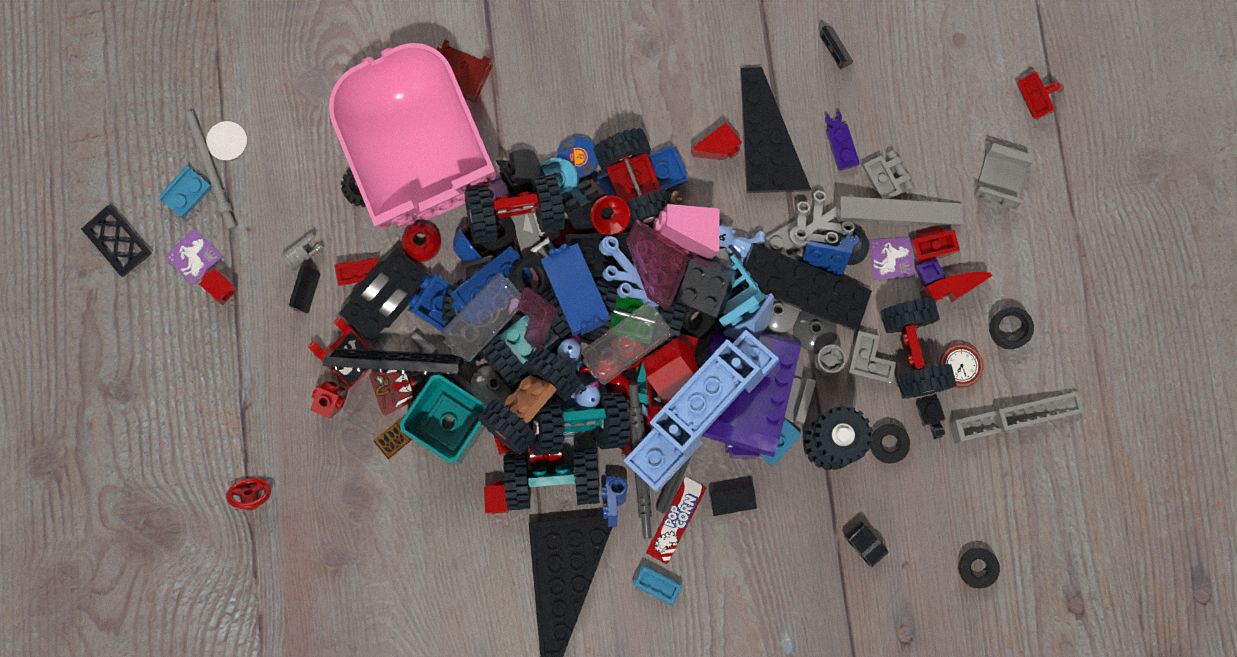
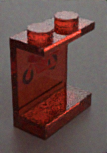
M445 39L443 44L437 47V51L450 64L464 98L476 103L493 67L492 59L483 56L481 60L450 47L449 41Z

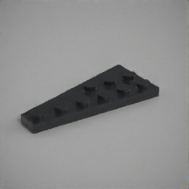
M762 67L741 68L740 81L746 193L810 191L811 187Z

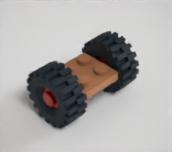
M538 347L523 364L530 375L521 381L518 389L505 400V404L503 405L497 400H492L478 416V420L495 438L520 455L536 438L535 432L527 424L548 399L554 395L560 400L567 401L582 383L580 378L576 376V373L563 360L557 358L554 353H550L549 350L543 347Z

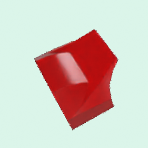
M939 225L917 230L915 239L912 240L917 262L945 257L960 251L955 230L947 231Z

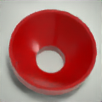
M613 195L603 196L594 203L590 214L591 222L595 229L601 234L608 236L621 233L627 227L631 216L626 201ZM605 207L612 209V215L608 219H603L601 216V211Z
M415 223L405 230L402 236V248L404 253L414 261H429L438 254L441 248V237L432 225ZM417 234H424L426 236V242L423 245L419 246L414 243V237Z

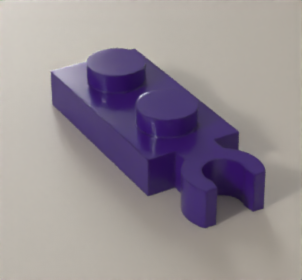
M838 111L835 114L836 121H832L829 114L825 116V123L831 127V129L826 130V134L837 169L842 171L859 166L860 162L848 125H841L842 115Z

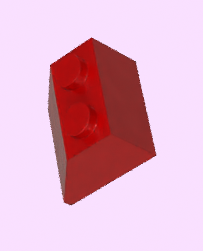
M677 338L643 359L646 378L664 404H667L698 371L693 348Z

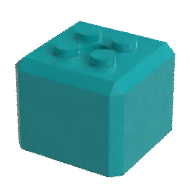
M440 374L431 376L400 422L401 432L452 466L460 465L485 429L478 420V416L487 405ZM451 417L455 420V425L452 429H445L443 427L445 418Z

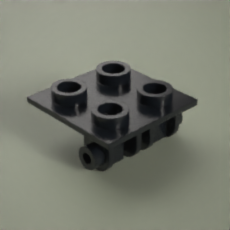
M496 160L500 167L499 174L506 185L511 186L509 190L513 192V197H518V194L523 192H532L531 183L522 187L512 181L511 176L515 173L510 169L511 161Z

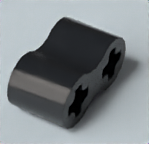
M859 521L844 535L847 542L871 568L889 553L886 547L862 521Z

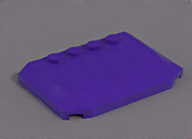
M727 325L725 327L722 326L712 336L709 349L712 350L713 354L727 339L732 344L736 341V339L724 335L723 331ZM763 332L758 341L776 355L780 361L750 393L744 389L701 436L774 457L785 418L801 342Z

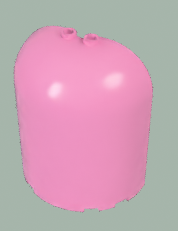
M419 43L403 44L395 48L384 49L381 51L382 57L374 60L373 57L363 59L361 64L349 69L340 77L330 96L329 113L332 124L372 222L377 228H390V224L398 225V227L408 226L415 222L414 219L428 220L449 212L466 203L465 189L482 186L490 187V180H495L497 176L450 64L439 51Z

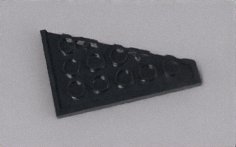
M603 516L529 523L540 657L564 656L612 527H608V520L603 519Z

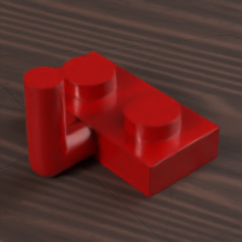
M1038 72L1017 81L1035 120L1056 111L1049 94L1055 91L1062 92L1064 86L1061 83L1054 82L1045 87Z

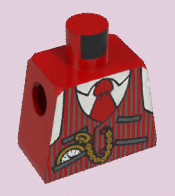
M397 370L369 374L381 413L384 416L414 401L416 396L413 389L425 385L421 374L409 377L408 374L397 373Z

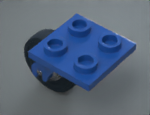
M854 228L852 234L847 236L835 232L838 235V242L835 246L809 241L801 262L835 276H843L847 265L858 264L866 258L869 252V240L862 231Z

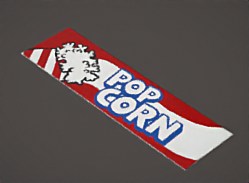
M685 476L646 554L668 564L707 487Z

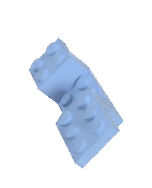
M747 330L733 344L727 339L649 422L654 429L627 456L624 462L650 487L658 492L703 444L699 437L744 389L750 393L780 361L779 358Z

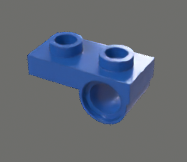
M615 476L606 477L605 485L601 486L602 499H606V505H603V519L608 520V527H617V506L624 504L627 500V482L623 478ZM619 490V491H621V492H620V493H615V492H613V491Z

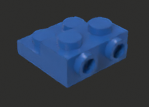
M431 274L430 277L426 275L419 285L422 288L419 294H413L408 301L410 306L408 311L445 335H448L451 328L447 329L444 325L445 321L442 320L443 313H441V307L444 297L452 285L436 274Z

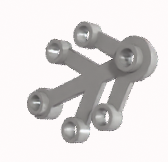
M816 191L812 198L814 203L813 222L806 226V215L809 213L810 205L805 201L799 202L796 208L798 214L797 227L790 231L789 238L796 247H804L809 241L835 246L838 242V235L834 232L847 236L853 233L855 226L851 221H845L842 224L830 222L837 217V206L822 216L826 194L823 191ZM820 196L822 197V200H819L816 197ZM800 207L806 208V210L803 211L800 209ZM817 230L830 231L826 236L813 234Z

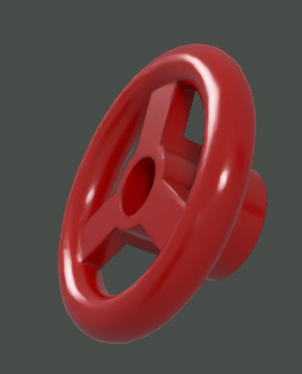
M259 478L243 479L234 483L228 489L226 500L234 508L254 510L269 499L271 487L266 481ZM246 485H255L252 488L239 489ZM264 489L263 496L259 498L258 492ZM233 495L240 496L241 502L235 501Z

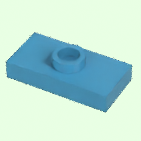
M785 419L774 457L761 453L760 457L773 467L802 434Z
M642 565L633 583V586L672 606L683 586Z

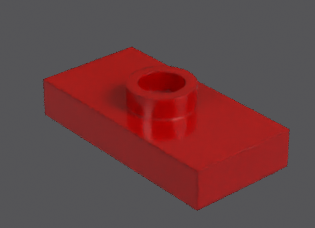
M378 257L334 264L338 286L362 282L379 263Z

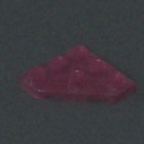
M636 220L626 239L628 248L647 298L668 309L671 306L693 253L639 220Z

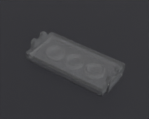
M497 273L441 331L446 338L443 342L452 349L454 355L462 357L466 362H470L525 304L522 299L523 296L507 277L505 278L501 273Z
M647 302L581 351L585 358L583 363L588 367L591 375L600 381L601 384L605 385L672 336L669 331L670 327L656 307L653 308L651 303Z

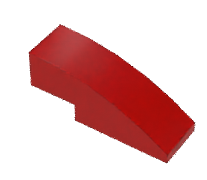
M970 272L953 275L925 287L920 293L923 298H935V302L945 296H948L951 302H953L993 275L991 272Z

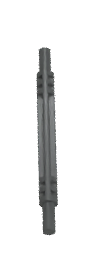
M637 384L629 385L631 407L628 408L631 421L632 450L645 438L642 406H639ZM635 472L638 515L641 518L643 539L652 538L650 524L652 511L649 485Z

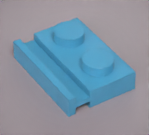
M186 166L158 198L184 219L210 191L212 186L190 167Z

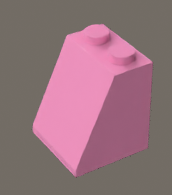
M667 204L660 211L658 217L654 219L653 228L654 231H657V239L692 258L699 255L711 260L719 252L718 208Z

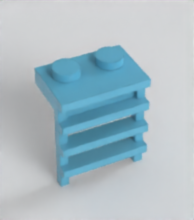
M735 254L730 257L735 264L730 269L736 270L738 268L742 276L735 280L733 287L745 279L750 286L727 302L723 312L724 316L719 319L723 327L729 323L734 326L743 319L741 315L747 311L749 314L761 307L759 303L766 297L758 288V284L750 277L749 271L745 270L742 261H739Z

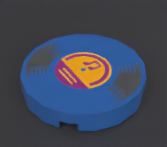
M576 136L569 138L561 144L557 151V158L570 161L576 167L579 180L592 175L599 164L593 151L594 143L585 137Z

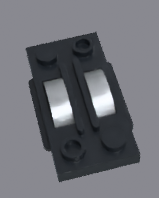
M396 247L384 262L380 261L351 293V300L343 307L339 314L373 342L384 328H389L404 311L413 294H418L417 290L420 288L419 285L423 278L429 275Z

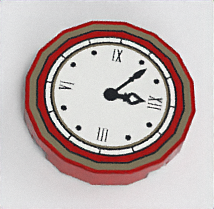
M965 344L954 345L946 349L939 360V365L952 364L957 384L956 388H964L976 383L983 372V360L979 352Z

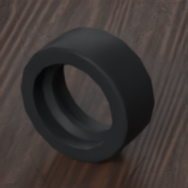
M536 257L522 259L514 263L510 269L508 276L509 286L512 292L522 300L538 299L551 288V282L541 259ZM526 266L531 267L538 276L539 283L534 292L529 291L522 281V272Z
M1008 307L993 316L989 332L992 340L998 346L1013 350L1022 347L1030 341L1034 333V323L1032 317L1025 310L1019 307ZM1015 316L1020 319L1024 326V333L1021 338L1009 341L1001 335L999 324L1004 317Z

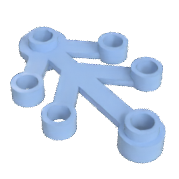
M607 236L600 241L599 250L606 256L613 255L626 271H618L616 267L608 266L603 271V277L608 281L619 280L635 283L640 288L632 289L630 284L623 283L617 288L618 295L621 298L632 297L642 299V302L648 307L659 306L663 301V294L657 287V272L661 269V264L656 259H652L646 264V270L648 271L647 283L643 278V255L647 252L646 245L638 242L632 247L634 255L633 266L618 248V240L615 237ZM608 270L613 273V276L608 274ZM622 288H625L627 293H624Z

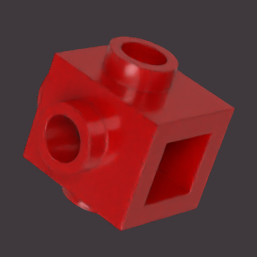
M325 381L320 386H316L312 393L314 401L310 410L331 419L344 406L346 398L343 396L346 389L333 381Z

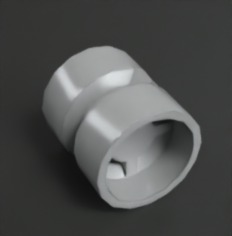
M837 345L824 346L814 358L813 365L815 370L824 377L836 375L844 368L846 363L845 352Z

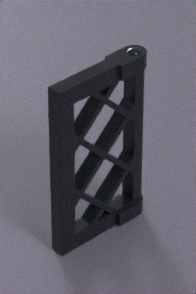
M112 205L105 207L97 216L81 228L121 277L127 275L152 254ZM111 214L117 223L105 224L106 218ZM96 226H101L100 238H97L91 231ZM105 227H116L115 239H104ZM120 227L127 232L130 240L119 239ZM103 241L114 242L113 254H110L105 248ZM118 242L130 243L128 255L117 254ZM133 243H136L142 250L137 256L132 255ZM117 257L128 258V263L122 268L116 261Z

